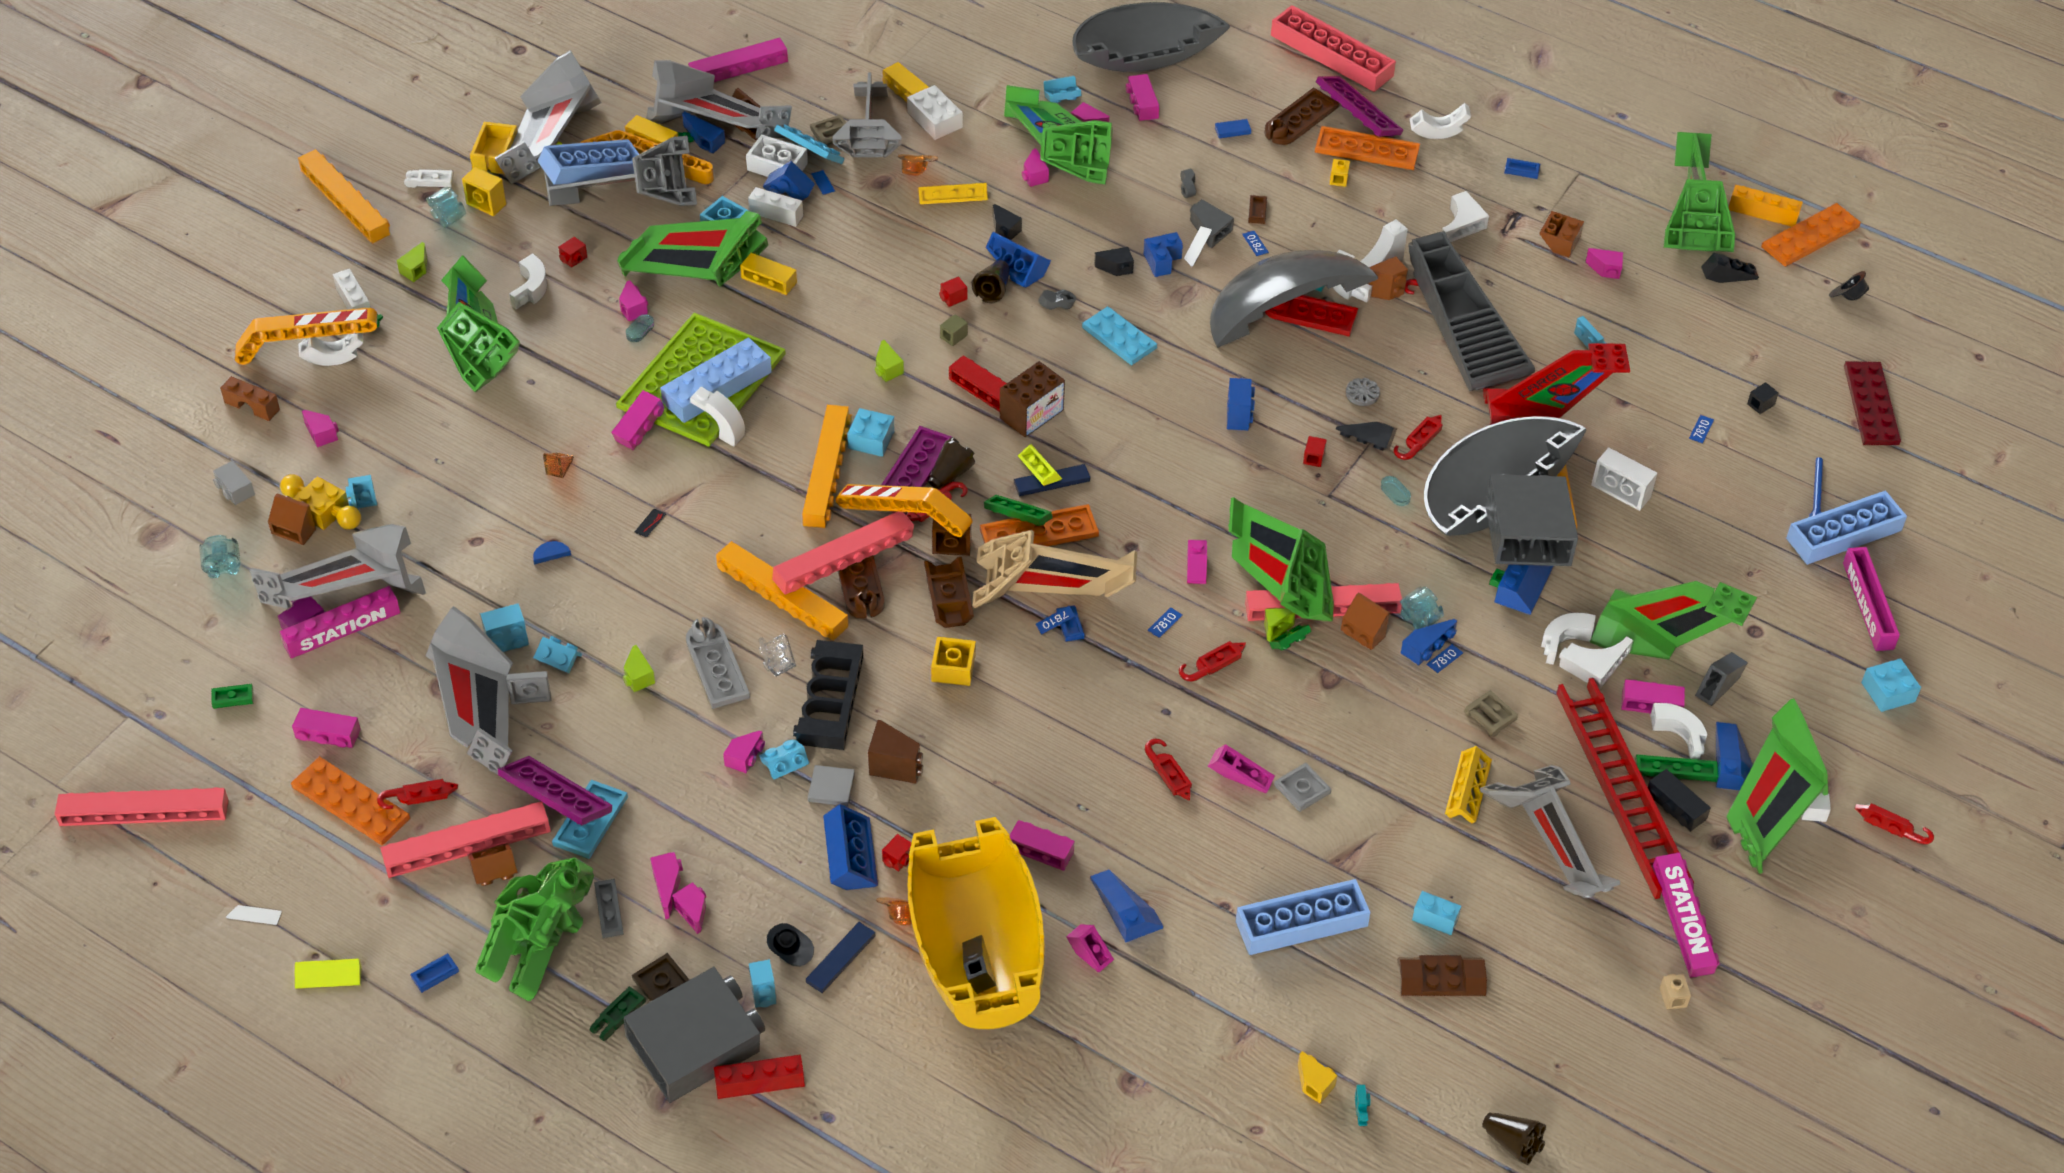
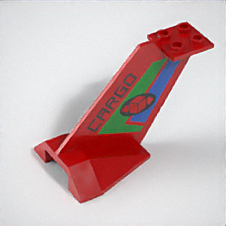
M1589 343V350H1573L1510 389L1484 388V403L1488 404L1490 425L1521 417H1562L1612 373H1630L1626 344Z

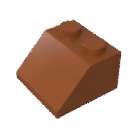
M1396 256L1369 267L1378 276L1377 280L1368 283V285L1372 286L1371 297L1392 300L1404 295L1408 269Z
M1358 592L1342 618L1341 631L1358 641L1362 646L1372 650L1386 637L1390 612Z
M508 843L467 854L476 884L481 883V886L492 884L493 880L501 878V880L514 877L513 874L518 873L512 850Z

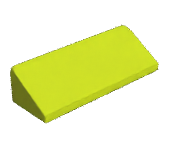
M1032 444L1027 446L1018 455L1043 486L1062 479Z
M359 959L295 962V989L360 985L361 962Z

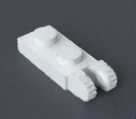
M410 170L406 172L407 179H405L404 184L412 188L416 186L452 187L454 172L452 170Z

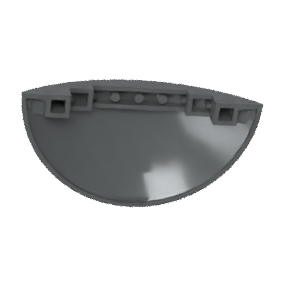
M1167 2L1133 3L1101 11L1086 19L1076 29L1072 44L1076 56L1093 66L1120 72H1142L1167 67L1195 55L1222 36L1230 28V25L1208 11L1188 5Z
M1299 250L1266 258L1236 275L1218 295L1210 317L1213 340L1218 348L1249 335L1248 324L1263 318L1264 311L1324 285L1330 289L1341 284L1347 293L1377 280L1378 276L1359 260L1332 251Z
M1533 416L1501 421L1467 435L1450 447L1439 458L1429 473L1424 489V503L1429 518L1446 536L1466 535L1489 528L1485 498L1490 474L1557 476L1575 452L1586 432V428L1560 418Z

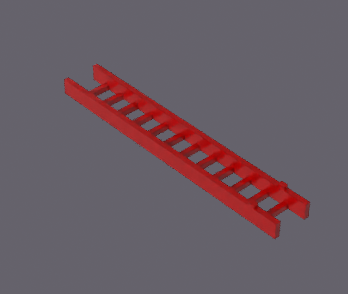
M1589 678L1587 690L1591 698L1575 702L1570 699L1564 685L1559 684L1556 693L1654 898L1659 899L1663 889L1651 867L1655 858L1648 859L1643 849L1664 845L1668 855L1680 852L1594 678ZM1595 705L1599 712L1579 717L1575 708ZM1603 720L1606 729L1586 732L1583 723ZM1610 735L1614 744L1593 747L1590 739ZM1617 750L1621 757L1620 760L1601 763L1597 754ZM1625 766L1629 773L1626 776L1609 779L1605 770ZM1632 781L1637 790L1617 795L1612 785ZM1641 798L1644 807L1624 811L1620 801ZM1649 814L1652 823L1632 827L1628 819L1631 816ZM1656 829L1660 839L1640 843L1635 834ZM1687 870L1688 877L1692 879L1689 870Z

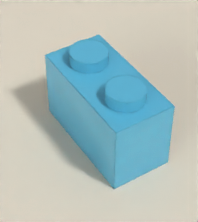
M1422 891L1415 905L1412 921L1452 935L1459 919L1461 905Z
M770 959L749 963L755 1008L769 1007L776 1004L775 984Z

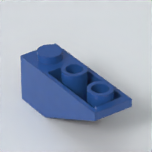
M685 111L682 113L683 126L700 148L714 154L725 144L723 129Z
M1451 619L1414 630L1403 640L1401 654L1417 665H1420L1423 661H1428L1434 651L1440 650L1445 641L1455 636L1457 620Z

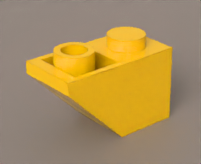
M1301 1051L1298 1060V1070L1302 1092L1321 1104L1336 1086L1337 1075L1331 1068L1320 1064L1315 1057Z

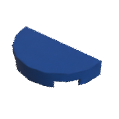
M546 542L536 548L533 554L534 565L570 556L571 551L562 542Z

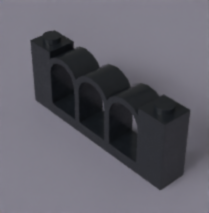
M817 640L815 647H812L811 659L814 660L811 664L812 679L807 684V701L802 706V717H799L798 725H794L793 737H796V740L803 746L837 750L845 749L864 658L863 645ZM824 669L850 671L848 678L823 675L819 672ZM821 690L845 692L844 699L819 697L814 694ZM815 712L840 714L839 721L811 718L809 715Z

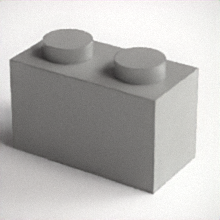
M234 461L213 470L215 486L218 489L221 488L227 500L230 499L234 505L255 495L251 481Z

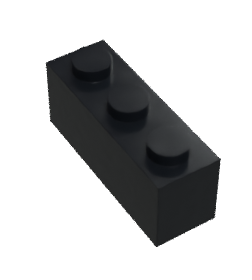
M1667 769L1649 781L1648 789L1654 801L1690 832L1707 820L1711 807Z

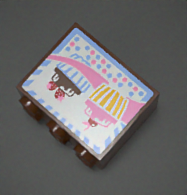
M1038 361L1000 388V419L1023 437H1027L1064 410L1065 380Z

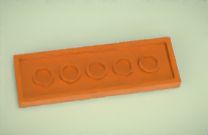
M1321 126L1315 153L1414 170L1420 143Z
M1835 203L1762 242L1761 247L1786 267L1859 228L1861 222L1838 203Z
M1089 504L1052 511L1053 519L1042 526H1036L1033 523L1024 522L1017 518L980 525L984 544L992 539L1029 530L1034 531L1033 544L1052 546L1099 537V530Z
M320 756L291 782L292 788L381 846L411 819L409 813L387 799H384L383 802L387 805H393V809H383L377 804L378 793Z

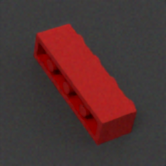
M964 355L949 366V380L1000 412V388L1007 384L1006 382Z
M801 1054L714 1067L718 1099L805 1087Z

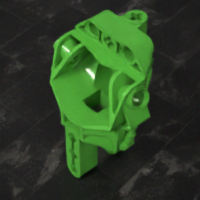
M570 858L548 863L537 876L526 875L512 878L494 902L497 906L491 919L492 926L477 962L476 973L496 983L503 976L510 956L521 954L509 990L526 1001H531L538 992L554 946L558 945L562 932L574 934L579 931L583 924V918L575 905L580 903L584 896L588 895L594 879L593 868L577 858ZM523 888L522 893L517 895L518 890Z

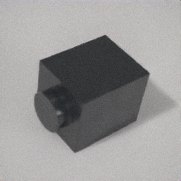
M1765 382L1750 392L1747 405L1759 414H1762L1776 404L1779 392Z

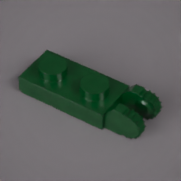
M629 986L600 1013V1016L590 1026V1031L595 1034L607 1023L608 1026L605 1027L599 1037L602 1041L607 1040L613 1035L615 1030L624 1024V1016L639 1009L646 1002L645 997Z

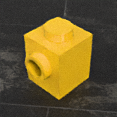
M1333 159L1329 185L1346 187L1350 161Z

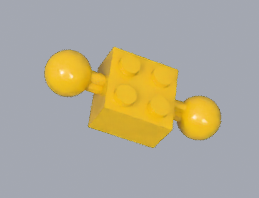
M295 474L286 475L281 480L280 490L285 496L310 505L314 524L317 527L325 530L336 519L338 524L346 530H352L359 526L361 513L356 507L349 506L347 494L344 490L318 476L306 487L302 478Z

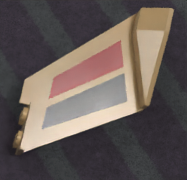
M1032 530L992 539L978 547L977 563L987 569L986 585L974 591L972 607L977 608L991 603L1003 596L1007 591L1100 596L1105 593V596L1109 597L1136 582L1137 552L1134 550L1124 557L1114 560L1033 544L1034 531Z

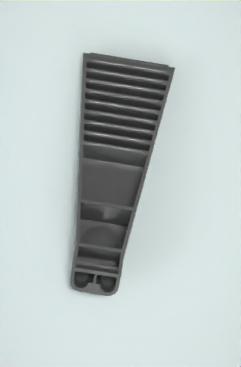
M1445 231L1412 239V242L1408 243L1410 261L1414 268L1413 275L1468 390H1481L1534 373L1535 367L1462 261Z

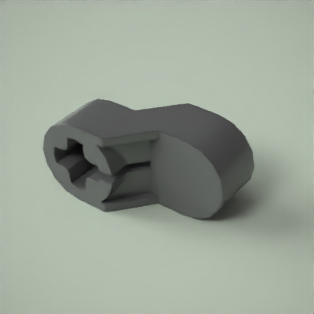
M1191 168L1181 171L1182 195L1185 198L1195 196L1194 171Z
M1064 289L1057 292L1044 290L1039 298L1040 305L1050 310L1058 307L1070 309L1076 301L1075 295Z

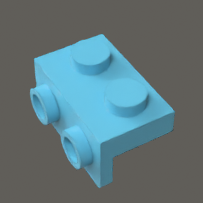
M1075 76L1043 82L1045 98L1050 102L1059 103L1063 99L1075 100L1077 97L1082 96L1081 89L1076 86Z
M1584 316L1577 318L1574 334L1587 348L1589 343H1606L1604 337Z
M371 475L348 478L349 486L345 488L347 498L351 497L349 499V506H354L359 510V508L377 505Z
M553 636L550 639L542 637L533 658L570 673L576 657L582 656V653L577 651L578 647L569 643L564 646L560 644L562 640Z
M797 740L785 741L783 745L777 748H769L765 753L759 755L761 762L769 768L773 779H777L809 764L805 748Z

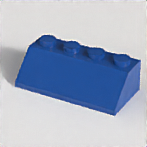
M1509 564L1498 585L1494 602L1531 615L1554 566Z
M839 804L823 815L831 884L845 890L878 886L870 817Z

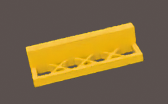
M987 183L917 187L919 204L988 200Z
M1477 746L1461 752L1445 811L1449 818L1462 815L1471 824L1477 820L1483 797L1480 788L1486 785L1492 759ZM1479 759H1481L1484 762L1483 768L1481 767ZM1476 772H1477V775H1478V778H1479V783H1477V780H1476V777H1475ZM1472 788H1473L1474 793H1475V799H1473V796H1472V793H1471V789H1472ZM1468 803L1471 809V814L1466 810Z

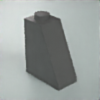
M1202 199L1192 205L1190 221L1197 231H1199L1201 226L1212 230L1206 241L1210 248H1213L1233 231L1234 217Z
M1731 652L1712 663L1695 696L1710 706L1714 705L1740 679L1748 662Z

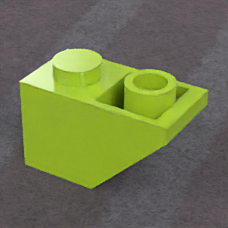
M421 242L397 260L399 273L412 282H415L427 273V252L424 242Z

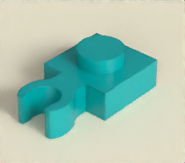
M1356 1085L1354 1097L1358 1126H1367V1106H1370L1371 1103L1370 1093H1366L1365 1085Z

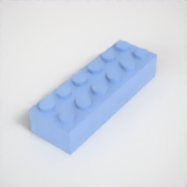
M629 139L548 145L543 147L538 163L554 185L634 174L632 158L639 155Z
M748 337L660 387L662 403L685 423L704 412L701 408L690 403L691 396L700 387L713 394L718 391L728 398L772 372L771 358Z
M1885 490L1791 523L1786 539L1808 565L1847 551L1848 548H1855L1902 531L1907 515Z
M1353 879L1237 907L1236 924L1248 954L1253 955L1368 927L1370 910L1357 880Z

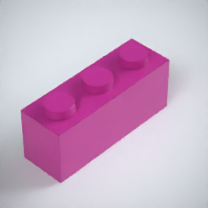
M1148 74L1128 76V83L1125 84L1126 93H1129L1130 103L1133 104L1134 114L1138 116L1139 121L1159 119V103Z
M642 390L611 432L615 441L634 450L642 442L647 431L651 430L655 420L662 415L665 407L661 399Z
M1625 679L1622 689L1621 710L1651 714L1654 703H1668L1684 708L1685 687Z
M301 707L292 725L296 739L337 745L342 748H353L361 730L358 717Z
M1018 820L1010 833V839L1018 847L1020 855L1065 871L1074 854V840L1052 833L1048 829L1036 827L1029 822Z

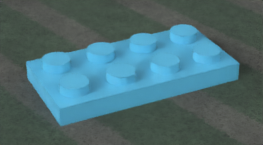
M786 124L784 126L777 125L774 130L825 159L842 164L845 159L840 156L839 151L827 147L828 145L814 140L815 138L801 133L802 131Z
M1108 306L1082 323L1084 330L1131 366L1157 349L1155 341Z
M590 780L585 789L613 805L612 812L582 826L567 817L552 840L553 846L588 859L591 858L628 798L627 792L594 780Z

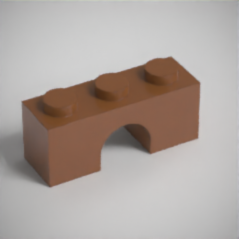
M231 376L220 387L224 403L238 409L244 403H247L252 408L255 416L270 421L280 410L276 394Z

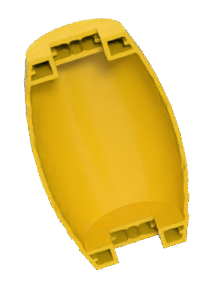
M996 817L975 821L977 833L975 837L937 844L934 829L914 833L909 852L908 866L909 909L920 956L939 995L957 1020L971 1028L996 1029L1012 1025L1024 1019L1034 1011L1040 1001L1044 978L1045 943L1038 894L1025 860L1022 859L1016 844H1013L1009 833ZM982 935L996 986L976 994L971 983L967 980L963 965L962 943Z

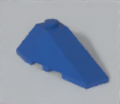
M992 232L986 245V249L995 260H1003L1010 266L1009 278L1025 288L1044 277L1051 260L995 232Z
M1716 722V761L1718 766L1716 788L1740 791L1753 766L1737 724Z
M1109 869L1090 876L1093 885L1125 943L1163 929L1164 926L1155 910Z

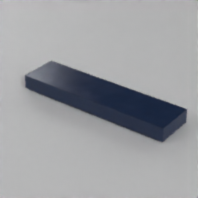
M1082 464L1055 470L1062 479L1045 486L1042 485L1035 475L1014 479V485L1020 497L1090 482V475L1086 465Z
M858 922L807 976L806 983L823 993L876 936L875 931Z

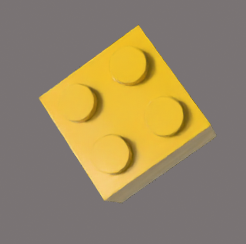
M474 167L462 178L467 205L491 216H495L506 205L503 181L498 176Z
M937 637L931 665V682L970 686L976 657V641Z

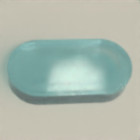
M650 315L639 316L626 329V339L630 342L641 341L653 329V317Z
M1386 476L1381 480V490L1393 503L1399 506L1409 504L1411 493L1396 477Z

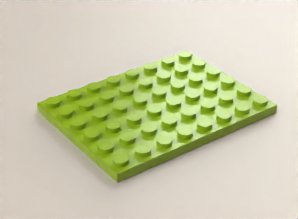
M693 313L616 402V408L627 412L642 390L660 398L662 401L660 387L748 337L770 356L771 371L785 356L786 351L784 348ZM768 375L728 397L738 411ZM664 405L665 408L662 415L654 422L656 425L709 447L719 436L717 422L706 411L683 423Z

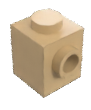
M1684 974L1663 976L1660 991L1666 1010L1687 1007L1691 994Z

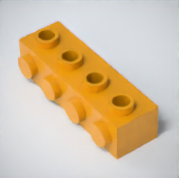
M1735 184L1729 204V211L1792 227L1797 223L1803 202Z

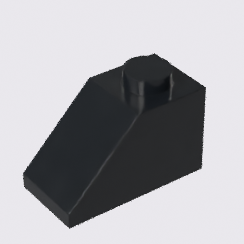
M997 204L993 205L995 233L1012 240L1022 231V218Z
M1129 247L1095 252L1094 266L1112 275L1121 276L1133 273L1134 260Z

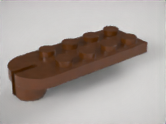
M1313 87L1269 120L1265 125L1264 134L1268 140L1273 138L1272 142L1275 144H1290L1339 108V102Z
M873 555L863 559L861 562H856L843 570L837 571L849 614L856 618L866 619V605L868 606L871 618L883 611L885 606L884 595Z

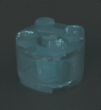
M448 186L426 198L427 203L432 208L430 210L431 215L435 219L439 218L444 228L466 215L462 202L459 203L456 198L458 196Z
M216 535L205 539L203 545L200 544L201 568L208 574V577L218 578L220 574L228 573L235 575L239 572L241 561L239 543L236 539L232 538L230 540L224 535Z
M1421 586L1400 600L1402 608L1400 614L1405 621L1410 620L1413 623L1415 630L1433 625L1444 616L1442 606L1438 607L1435 602L1438 600L1437 597L1425 586L1422 588Z

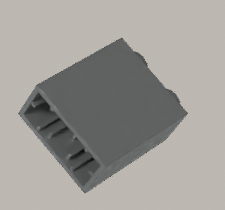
M1490 474L1485 507L1495 564L1572 566L1578 534L1566 477Z
M715 967L708 969L624 1016L625 1037L669 1103L715 1078L714 1067L741 1063L760 1052V1034L765 1032V1025L760 1015L753 1008L745 1012L738 1000L743 998L738 983L731 975L723 979Z

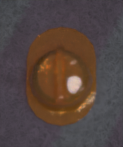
M900 154L897 156L902 160V173L913 176L922 174L926 170L928 162L938 160V157L931 155L913 156Z
M888 897L876 899L878 903L887 906L889 917L896 924L912 925L908 901Z

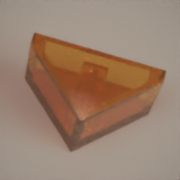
M558 452L544 453L543 460L546 475L564 478L574 456Z

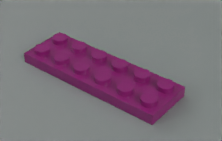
M1340 76L1317 77L1316 83L1320 88L1328 92L1332 99L1340 102L1341 106L1349 110L1355 118L1360 119L1364 126L1372 129L1376 136L1392 137L1402 134L1403 129Z
M919 426L881 485L924 487L930 479L929 476L943 444L952 436Z
M531 756L498 768V776L581 826L612 812L613 805Z

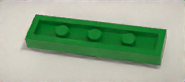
M994 495L984 501V509L1004 514L1007 517L1017 518L1024 522L1033 523L1036 526H1042L1053 519L1052 511L1003 496Z
M1636 754L1635 763L1642 776L1656 777L1667 769L1677 779L1717 782L1718 779L1717 761Z

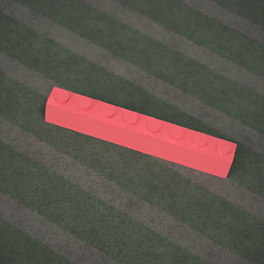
M895 512L774 566L772 580L784 594L794 592L805 585L814 583L816 580L828 577L836 571L843 570L847 566L861 562L867 557L876 555L887 548H892L898 543L909 540L913 536L914 524L904 512Z
M1399 583L1331 586L1334 601L1333 617L1344 616L1358 592L1390 612V614L1401 612L1402 596ZM1268 590L1246 591L1245 606L1248 621L1264 620L1265 609L1285 608ZM1295 614V619L1301 618L1300 616Z
M218 787L206 789L58 794L55 816L59 826L226 820L228 797L225 788Z
M543 802L510 809L499 814H492L478 820H471L460 825L450 826L439 831L429 832L418 837H411L400 842L390 843L380 847L388 878L462 858L468 856L467 854L506 843H514L551 831Z

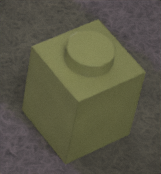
M956 314L940 325V338L952 346L968 335V323Z

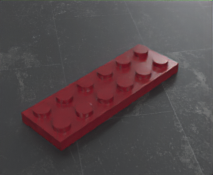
M1845 361L1844 370L1863 445H1900L1901 439L1881 362Z

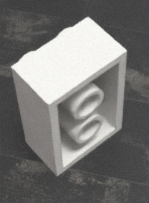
M935 85L907 97V113L934 140L963 128V112Z
M762 134L746 154L747 170L767 177L771 172L790 161L801 171L808 164L807 148Z
M1608 447L1597 460L1591 485L1640 511L1651 498L1657 472Z

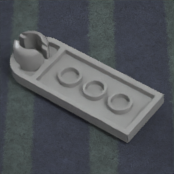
M702 617L704 635L700 630L699 621L696 619L691 626L692 628L686 634V643L712 709L749 699L750 693L723 628L711 619Z

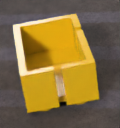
M483 122L470 153L472 169L477 167L486 172L490 170L491 173L504 174L495 157L511 148L517 134V125Z

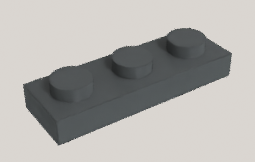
M615 879L594 882L602 937L608 938L624 935Z

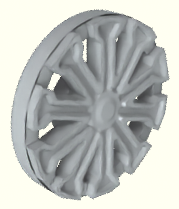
M1356 378L1350 381L1346 387V397L1356 405H1372L1379 399L1380 389L1377 383L1370 381V379Z

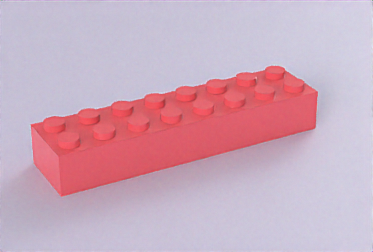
M1293 5L1272 20V37L1373 92L1394 76L1395 60Z

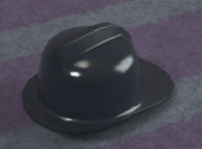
M1861 271L1853 275L1846 282L1833 289L1829 296L1836 297L1842 295L1847 300L1852 301L1861 298L1869 290V286L1864 279L1866 272Z
M780 923L774 925L769 930L767 945L774 954L792 966L806 965L811 961L814 955L813 943L799 929L788 923Z

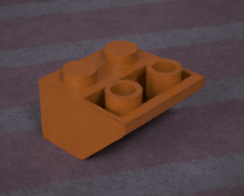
M1551 211L1540 231V236L1552 252L1570 258L1581 237L1584 221Z
M278 493L275 495L268 519L271 534L304 545L316 531L310 505L306 502L292 499L289 496Z

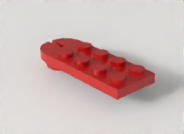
M1301 295L1268 309L1265 313L1275 320L1350 337L1358 314V308Z

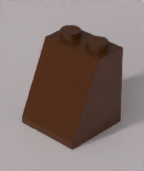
M877 720L868 749L869 775L916 784L918 776H922L924 767L922 765L923 753L920 752V743L884 721Z

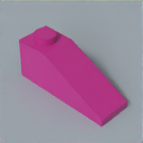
M1226 744L1215 750L1208 764L1209 768L1223 777L1263 793L1268 792L1275 775Z
M675 852L650 857L652 872L665 919L670 918L673 908L672 895L678 891L681 881L680 871H683L681 859H676Z

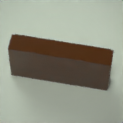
M1250 195L1248 223L1265 224L1267 196Z

